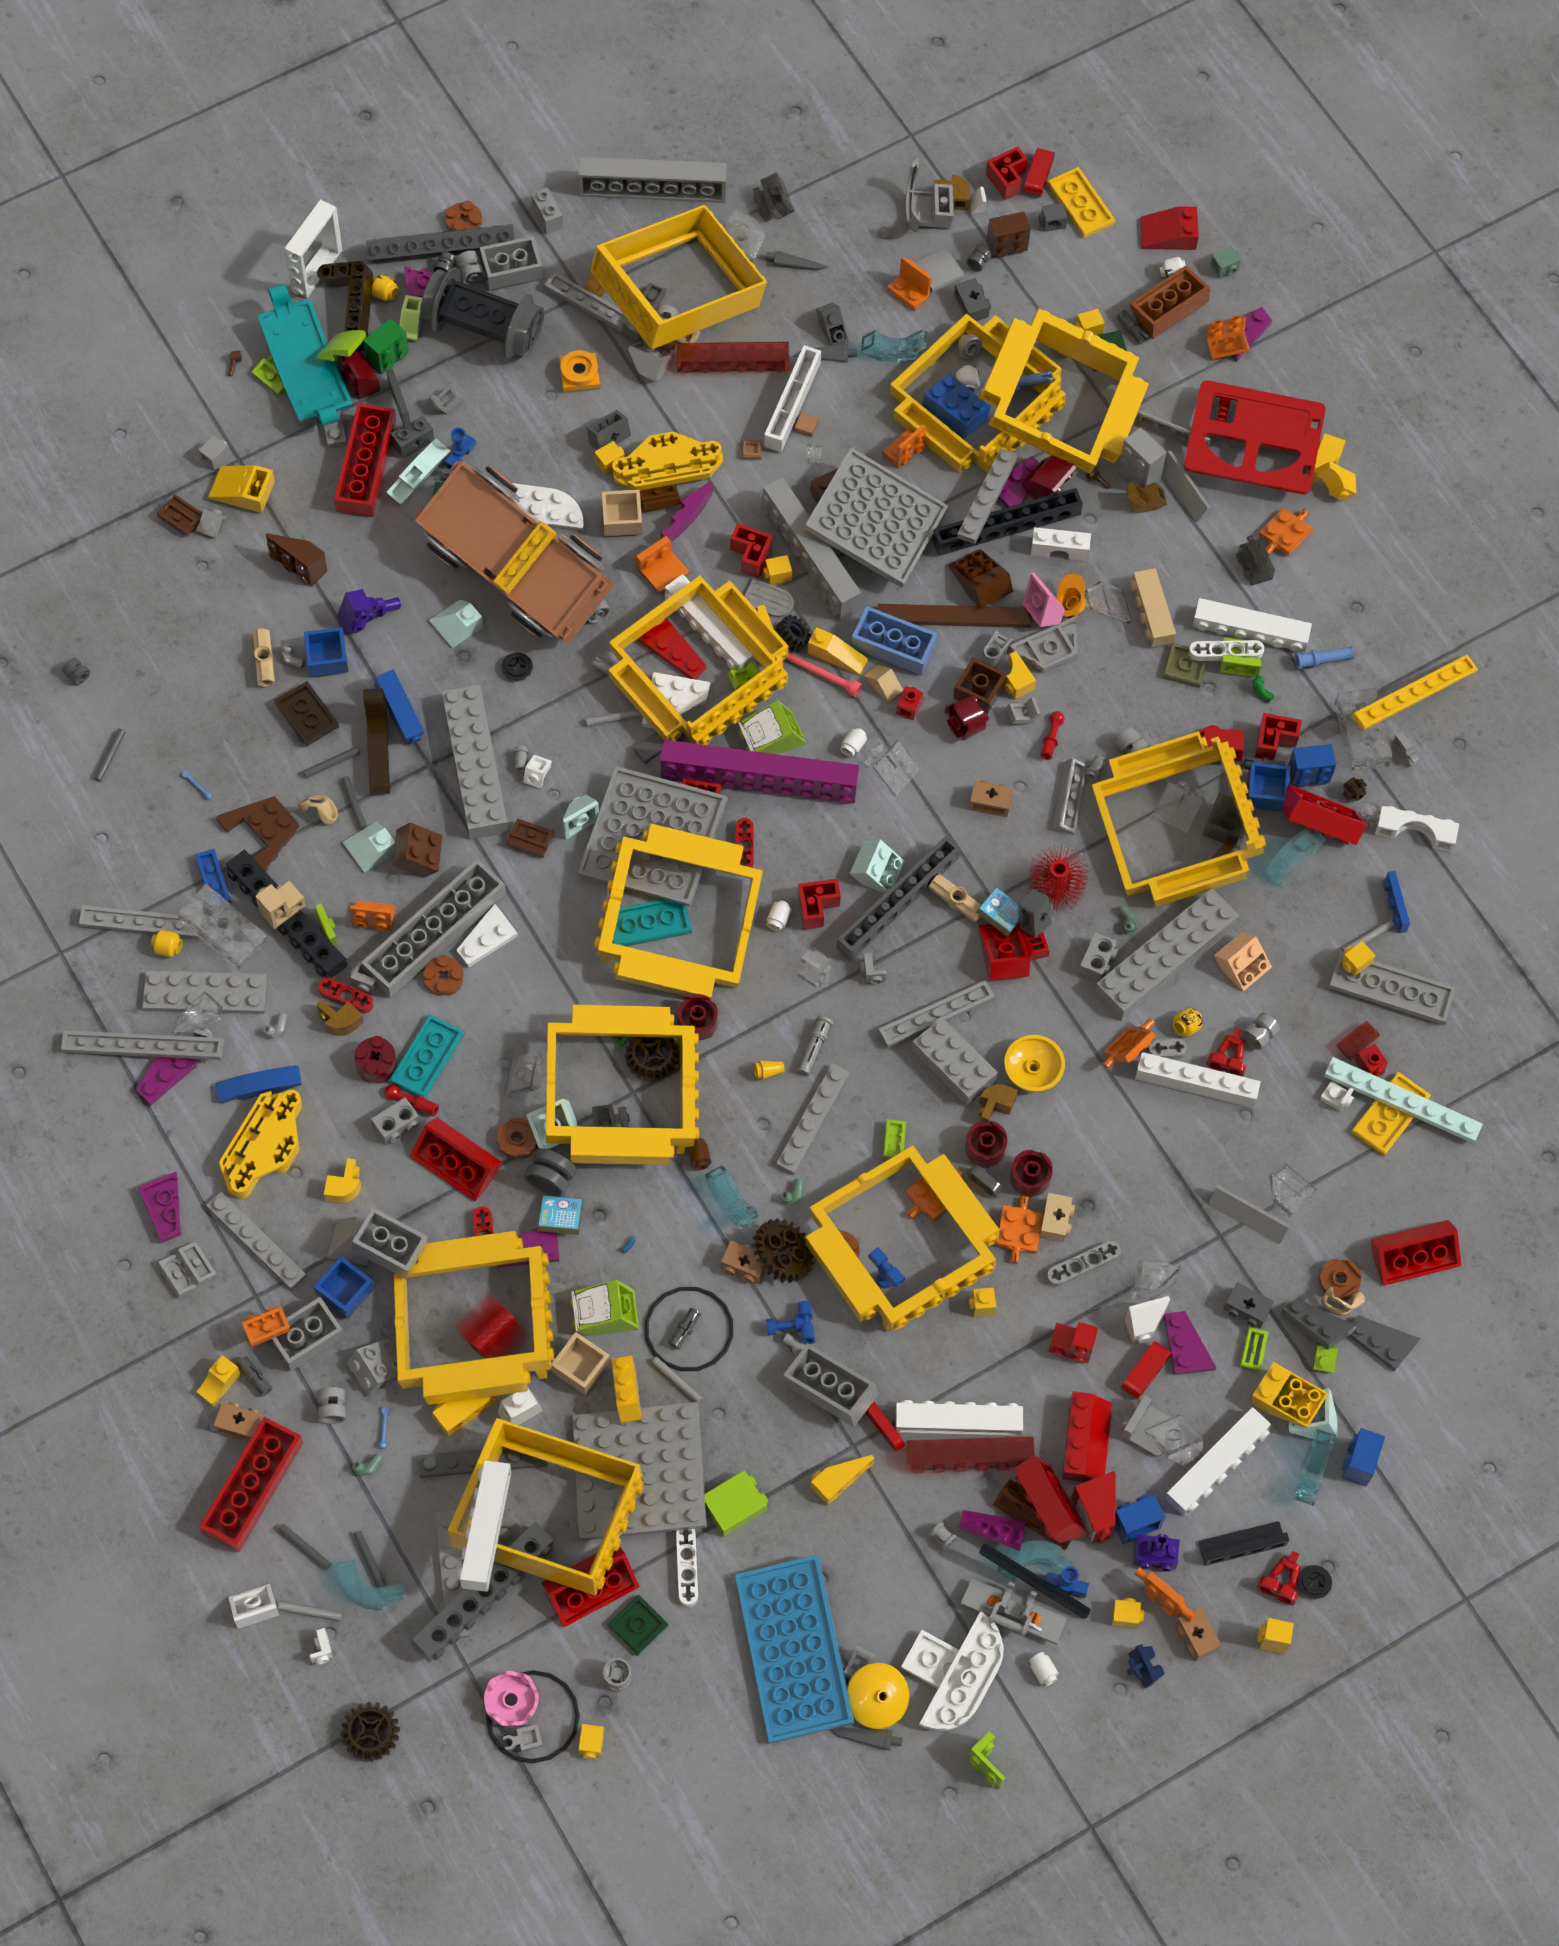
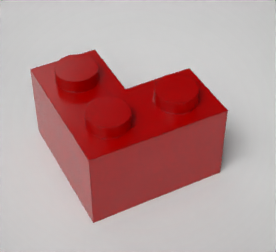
M1018 146L987 161L986 175L1004 200L1020 193L1022 179L1019 175L1026 172L1028 159Z
M737 523L730 538V550L743 554L741 572L759 578L765 565V560L768 558L773 546V535Z
M1263 713L1255 757H1268L1269 760H1274L1278 744L1296 748L1302 720Z
M838 879L798 884V899L804 930L824 927L823 909L840 907L841 895Z
M1056 1322L1048 1352L1058 1358H1071L1072 1361L1079 1364L1089 1363L1099 1327L1078 1322L1077 1328Z

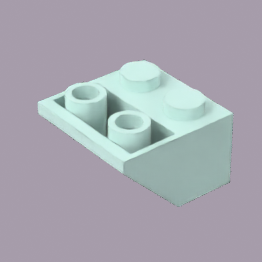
M881 839L864 841L850 871V875L860 884L886 893L896 883L905 861Z

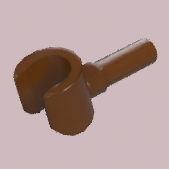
M232 351L230 353L231 365L228 376H233L236 362H242L241 351Z
M1096 467L1090 474L1086 473L1088 480L1091 481L1096 478L1107 489L1111 486L1100 476V472Z

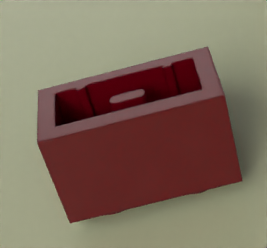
M354 351L350 357L341 356L342 359H339L343 368L341 373L345 380H349V386L353 394H357L361 400L380 391L379 380L362 352Z
M1051 455L1042 459L1021 485L1034 500L1051 494H1057L1062 489L1061 485L1063 482L1065 483L1073 476L1072 472L1076 467Z

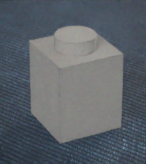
M213 435L198 450L200 460L215 470L230 456L227 442Z

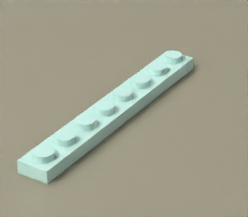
M1334 1057L1324 1075L1325 1078L1348 1088L1351 1087L1361 1094L1473 1144L1483 1125L1476 1120Z

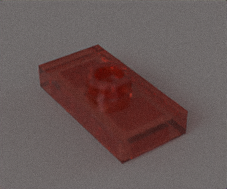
M1366 1020L1340 1041L1336 1047L1351 1061L1357 1056L1358 1052L1364 1050L1377 1040L1380 1034Z

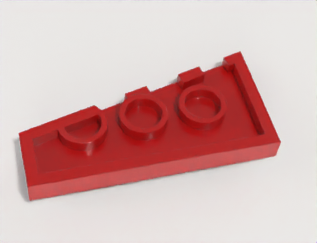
M667 618L637 639V641L689 679L696 680L706 670V664Z

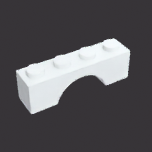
M1382 806L1378 816L1375 835L1394 839L1402 831L1418 830L1429 838L1432 848L1452 853L1456 844L1459 823H1455L1450 819H1438L1432 815L1416 814L1410 810H1399L1393 806Z

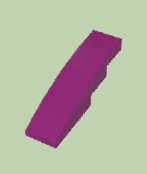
M709 481L681 501V510L671 516V525L661 531V539L667 536L671 542L674 541L695 521L713 494L712 481Z

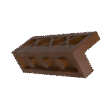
M1009 1479L1001 1489L993 1506L1014 1519L1026 1521L1025 1526L1063 1550H1066L1072 1540L1060 1543L1053 1538L1050 1539L1044 1531L1046 1526L1043 1521H1039L1034 1513L1036 1508L1026 1499L1025 1494L1027 1492L1024 1487L1022 1488L1018 1483Z

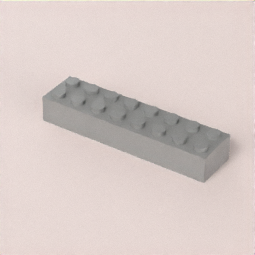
M580 157L579 194L580 197L725 203L727 163Z
M782 477L764 486L762 495L763 505L761 506L763 513L770 517L774 529L779 530L784 544L789 545L792 556L799 560L803 572L808 573L813 587L818 588L822 600L829 604L832 615L834 617L837 616L841 622L859 613L861 591L829 544L803 529L810 516Z
M475 685L442 691L443 705L469 839L508 833V823L481 686Z
M476 859L361 962L363 973L375 978L377 986L391 998L426 967L431 960L435 959L506 895L505 883L482 862Z
M1211 888L1097 982L1094 993L1122 1021L1237 925L1239 914Z

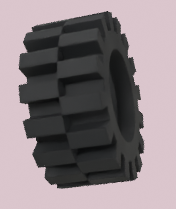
M792 615L786 616L774 629L786 642L788 651L791 649V652H799L808 644L811 633H808L810 629L806 628L807 624H803L802 619H797L795 615L793 617Z

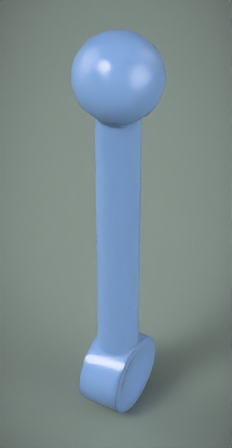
M189 771L182 773L184 779H188L205 795V799L210 800L212 798V794L206 792L191 777Z
M386 1406L381 1409L383 1421L381 1441L378 1444L380 1449H385L387 1446L385 1435L387 1415H389L390 1410Z

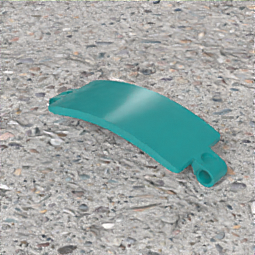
M285 283L268 288L274 310L259 314L258 320L276 370L298 421L304 422L318 417L322 426L341 421L337 411L351 407L352 400L335 362L317 359V355L327 345L311 300L306 299L292 303V298L289 296Z

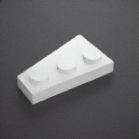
M494 904L458 947L457 954L469 968L516 938L518 933L497 905Z

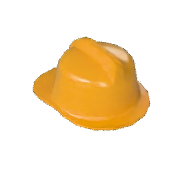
M1078 574L1066 575L1058 585L1056 599L1064 607L1063 617L1075 616L1077 618L1085 609V582Z

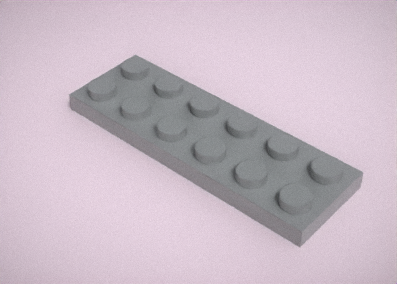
M1340 951L1329 985L1330 989L1445 1025L1456 987L1375 961L1354 977L1343 968L1341 962L1344 951Z
M146 971L143 1011L265 1014L268 977L267 974Z

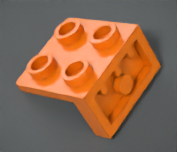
M903 256L900 262L899 276L887 286V291L916 311L930 296L931 276L926 270L919 268L914 261Z
M1233 316L1228 320H1215L1209 324L1207 342L1212 360L1249 351L1244 332L1245 316Z
M923 424L914 433L908 428L882 451V455L898 469L903 464H908L912 456L920 453L925 447L926 426Z
M667 536L636 556V568L658 593L665 591V586L680 575L687 576L689 574V570L671 551V540Z
M356 900L355 905H350L352 925L358 928L372 927L380 931L392 930L396 906Z
M281 1306L269 1308L265 1313L258 1316H250L242 1322L245 1335L251 1347L291 1331Z

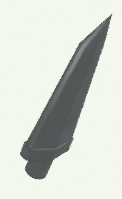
M778 250L776 253L767 252L766 259L773 260L775 265L814 270L828 268V266Z
M847 343L814 348L821 351V359L848 362V356H857V349H848ZM801 351L792 357H799Z
M843 1727L831 1729L839 1737L890 1751L891 1745L902 1746L903 1738L892 1736L893 1730Z

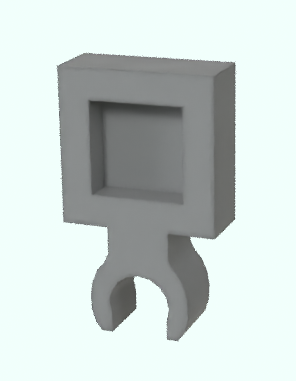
M1403 732L1396 734L1392 743L1403 759L1406 758L1411 767L1417 765V761L1420 759L1412 750L1413 746L1410 738L1405 736Z
M538 1724L517 1729L518 1736L506 1735L503 1737V1741H512V1745L505 1747V1751H512L518 1746L521 1747V1752L543 1747Z

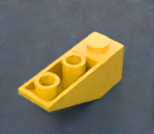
M1324 433L1323 439L1319 443L1312 485L1321 479L1316 475V468L1329 461L1338 465L1346 440Z

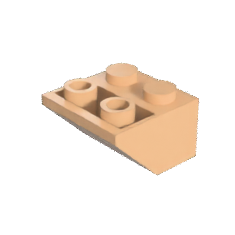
M1241 932L1214 955L1221 971L1242 991H1245L1272 968L1257 937L1245 932Z

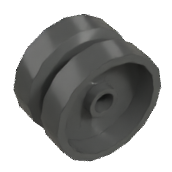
M537 1149L532 1157L533 1164H530L524 1173V1179L530 1185L546 1194L562 1197L568 1188L567 1181L572 1180L576 1172V1166L570 1160L554 1151Z

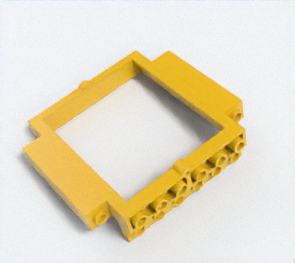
M1038 309L1030 325L1016 318L1010 324L979 398L996 406L988 425L1052 456L1071 463L1090 474L1095 468L1099 457L1113 464L1120 457L1124 439L1129 435L1149 383L1133 376L1139 357L1135 356L1132 352L1125 351L1117 347V345L1101 339L1089 330L1084 331L1081 327H1076L1066 320L1050 314L1048 311ZM1035 341L1119 381L1090 455L1053 438L1047 432L1036 430L1005 414Z
M965 314L890 384V394L901 402L894 409V420L906 430L909 428L913 433L924 424L926 426L925 445L959 473L964 469H968L974 462L988 474L1000 448L1015 453V450L1019 446L1022 447L1025 442L1001 431L985 447L981 445L978 452L904 390L927 368L933 366L937 359L961 335L973 334L978 336L982 340V348L996 358L1009 328V325L996 315L984 326H981L968 314ZM1033 346L1021 375L1051 371L1053 378L1049 379H1053V382L1031 385L1040 395L1015 419L1039 430L1044 422H1049L1053 414L1065 406L1066 393L1060 388L1062 368Z
M699 575L609 642L610 651L619 660L617 664L608 669L609 678L663 740L676 741L682 735L681 733H683L691 743L708 745L714 736L724 733L729 725L732 723L736 724L747 712H752L757 707V704L768 700L773 692L777 689H783L788 682V673L783 668V660L788 656V645L730 580L714 591ZM696 595H699L760 663L764 670L691 723L690 721L686 722L623 649L654 626L661 624L666 617Z
M1199 731L1110 759L1109 764L1114 778L1092 784L1127 897L1151 890L1155 906L1159 907L1209 891L1211 888L1216 889L1247 879L1246 872L1249 871L1246 859L1264 854L1263 847L1266 846L1263 834L1259 835L1257 829L1260 828L1257 817L1253 818L1251 812L1254 811L1251 799L1247 800L1246 793H1248L1245 782L1241 783L1239 776H1242V771L1239 764L1235 765L1236 753L1233 747H1229L1228 741L1221 743L1219 737L1211 739L1212 746L1208 747L1205 736L1201 737ZM1221 761L1247 838V848L1132 884L1104 797Z
M650 824L648 829H644L643 841L623 837L621 842H617L615 854H618L617 861H613L610 872L614 873L613 879H609L606 891L609 892V897L604 899L602 910H605L604 918L600 917L598 929H601L600 937L596 936L594 948H597L596 955L602 956L601 961L609 963L611 959L619 960L615 961L613 973H616L615 980L686 997L693 994H702L711 999L714 983L736 988L740 981L763 870L740 865L744 846L655 824ZM634 851L751 879L731 972L612 943L630 859Z
M573 1005L572 1023H548L546 1143L570 1144V1161L572 1163L669 1165L670 1158H674V1146H677L676 1154H684L685 1147H694L695 1139H699V1127H695V1120L699 1119V1108H695V1102L699 1100V1089H695V1083H698L699 1071H695V1064H698L699 1053L695 1052V1046H698L699 1037L698 1033H695V1026H675L674 1014H670V1007ZM556 1035L677 1038L676 1043L680 1046V1129L555 1126Z
M912 1145L809 1207L810 1216L819 1229L806 1236V1246L860 1322L865 1319L869 1320L878 1312L882 1317V1326L886 1332L901 1329L909 1320L919 1318L925 1313V1310L937 1307L942 1303L943 1299L955 1296L961 1288L973 1285L979 1277L991 1274L996 1268V1258L986 1245L991 1246L997 1242L999 1228L944 1154L926 1164ZM913 1163L980 1256L944 1278L936 1280L929 1287L893 1308L827 1214Z
M516 1231L427 1243L418 1259V1263L414 1265L407 1277L411 1278L529 1261L534 1352L410 1369L407 1279L394 1273L398 1382L402 1389L423 1386V1397L428 1405L526 1392L528 1391L527 1383H531L530 1371H535L539 1379L547 1378V1370L552 1368L551 1361L554 1360V1350L550 1348V1341H553L552 1329H549V1322H552L551 1310H548V1303H551L550 1291H547L550 1277L549 1273L546 1272L549 1260L548 1254L543 1252L541 1246L523 1248L522 1238H518Z

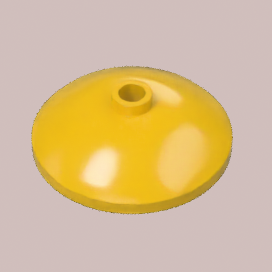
M1027 1035L1017 1039L1010 1045L1005 1055L1004 1068L1010 1081L1018 1088L1027 1092H1044L1053 1088L1061 1080L1065 1070V1058L1060 1047L1051 1039L1040 1035ZM1035 1067L1037 1070L1032 1071L1030 1068Z
M885 1663L864 1665L852 1675L847 1685L853 1718L865 1727L872 1729L890 1727L897 1723L907 1710L909 1703L907 1682L903 1675L891 1665ZM881 1692L885 1694V1698L883 1700H880L879 1694Z

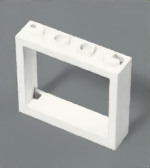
M321 199L285 247L291 290L294 294H299L307 299L321 281L317 276V269L323 264L334 263L342 252L337 208ZM321 232L322 246L305 268L303 255Z

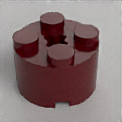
M975 695L965 696L945 707V715L947 713L949 715L947 720L948 726L957 738L962 737V740L965 741L985 730L989 717L979 706Z
M702 994L690 995L680 1003L677 1012L678 1026H695V1033H698L699 1037L698 1041L711 1038L718 1025V1009L716 1004L709 997Z
M374 1036L362 1041L355 1049L357 1072L363 1080L378 1084L384 1083L391 1078L396 1069L397 1060L395 1050L389 1041L381 1036Z
M979 1121L975 1123L968 1131L965 1144V1152L969 1160L984 1169L998 1164L1006 1152V1131L1000 1124L994 1121Z
M1025 1150L1019 1153L1013 1161L1010 1172V1181L1013 1188L1025 1197L1042 1194L1050 1185L1053 1172L1052 1162L1042 1152Z

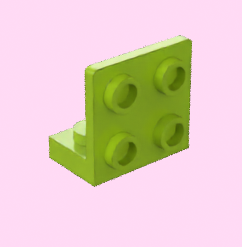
M1227 637L1223 639V641H1245ZM1233 647V648H1231L1232 653H1234V654H1240V653H1241L1240 648H1238V647ZM1253 648V649H1252V650H1254V653H1258V651L1256 650V648ZM1233 654L1223 655L1220 663V672L1256 677L1259 675L1262 660L1254 657H1237Z
M989 1731L970 1750L968 1759L970 1760V1766L978 1772L980 1770L986 1776L984 1779L991 1787L996 1786L1000 1789L1004 1783L1005 1776L987 1759L995 1746L993 1744L995 1736Z

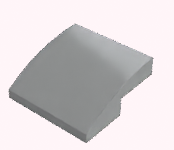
M945 248L915 261L919 268L926 270L930 274V290L932 292L964 278L963 271Z
M196 1241L178 1249L176 1254L159 1261L157 1265L178 1298L194 1291L216 1276V1272Z

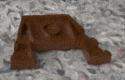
M275 796L216 817L218 823L227 833L245 821L267 846V848L253 857L265 872L268 870L271 862L275 861L282 847L286 846L299 828V823Z

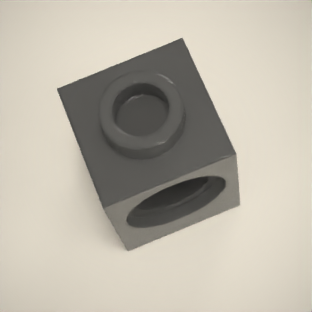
M1064 203L1042 206L1041 214L1038 215L1040 225H1043L1044 232L1066 229L1067 214Z

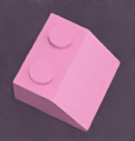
M1031 573L1023 606L1040 627L1060 624L1064 615V607L1035 573Z

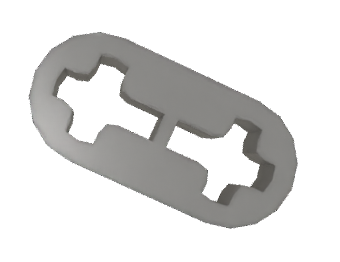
M1182 1039L1154 1040L1149 1045L1148 1054L1168 1059H1180L1186 1054L1187 1044ZM1175 1045H1178V1047L1181 1049L1180 1052H1177V1050L1174 1049ZM1155 1047H1158L1159 1050H1161L1160 1054H1157V1052L1154 1050Z

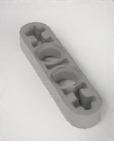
M1108 1241L1053 1266L1047 1274L1048 1283L1053 1287H1059L1114 1262L1120 1256V1245L1115 1241ZM1108 1247L1111 1250L1115 1249L1114 1255L1108 1253L1104 1256L1105 1260H1103L1102 1254L1108 1251ZM1095 1255L1098 1257L1099 1262L1097 1264H1090L1087 1257ZM1073 1263L1078 1264L1080 1271L1077 1273L1071 1272L1069 1265ZM1063 1268H1065L1066 1273L1062 1274L1059 1280H1057L1056 1278L1052 1279L1053 1273L1059 1275L1063 1273Z

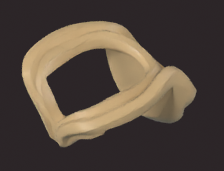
M311 796L305 802L297 804L303 814L307 813L309 807H317L319 817L326 825L333 824L337 820V808L327 796ZM312 800L323 801L322 803H311Z
M1330 1287L1324 1294L1321 1304L1332 1313L1346 1315L1363 1304L1365 1297L1361 1292H1355L1345 1302L1335 1297L1333 1287ZM1328 1297L1332 1301L1343 1305V1310L1335 1308L1326 1302Z

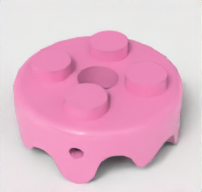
M506 1671L489 1681L484 1694V1707L488 1716L496 1724L507 1728L522 1726L536 1712L539 1700L538 1691L527 1674ZM509 1694L515 1695L517 1698V1703L513 1706L505 1703V1697Z

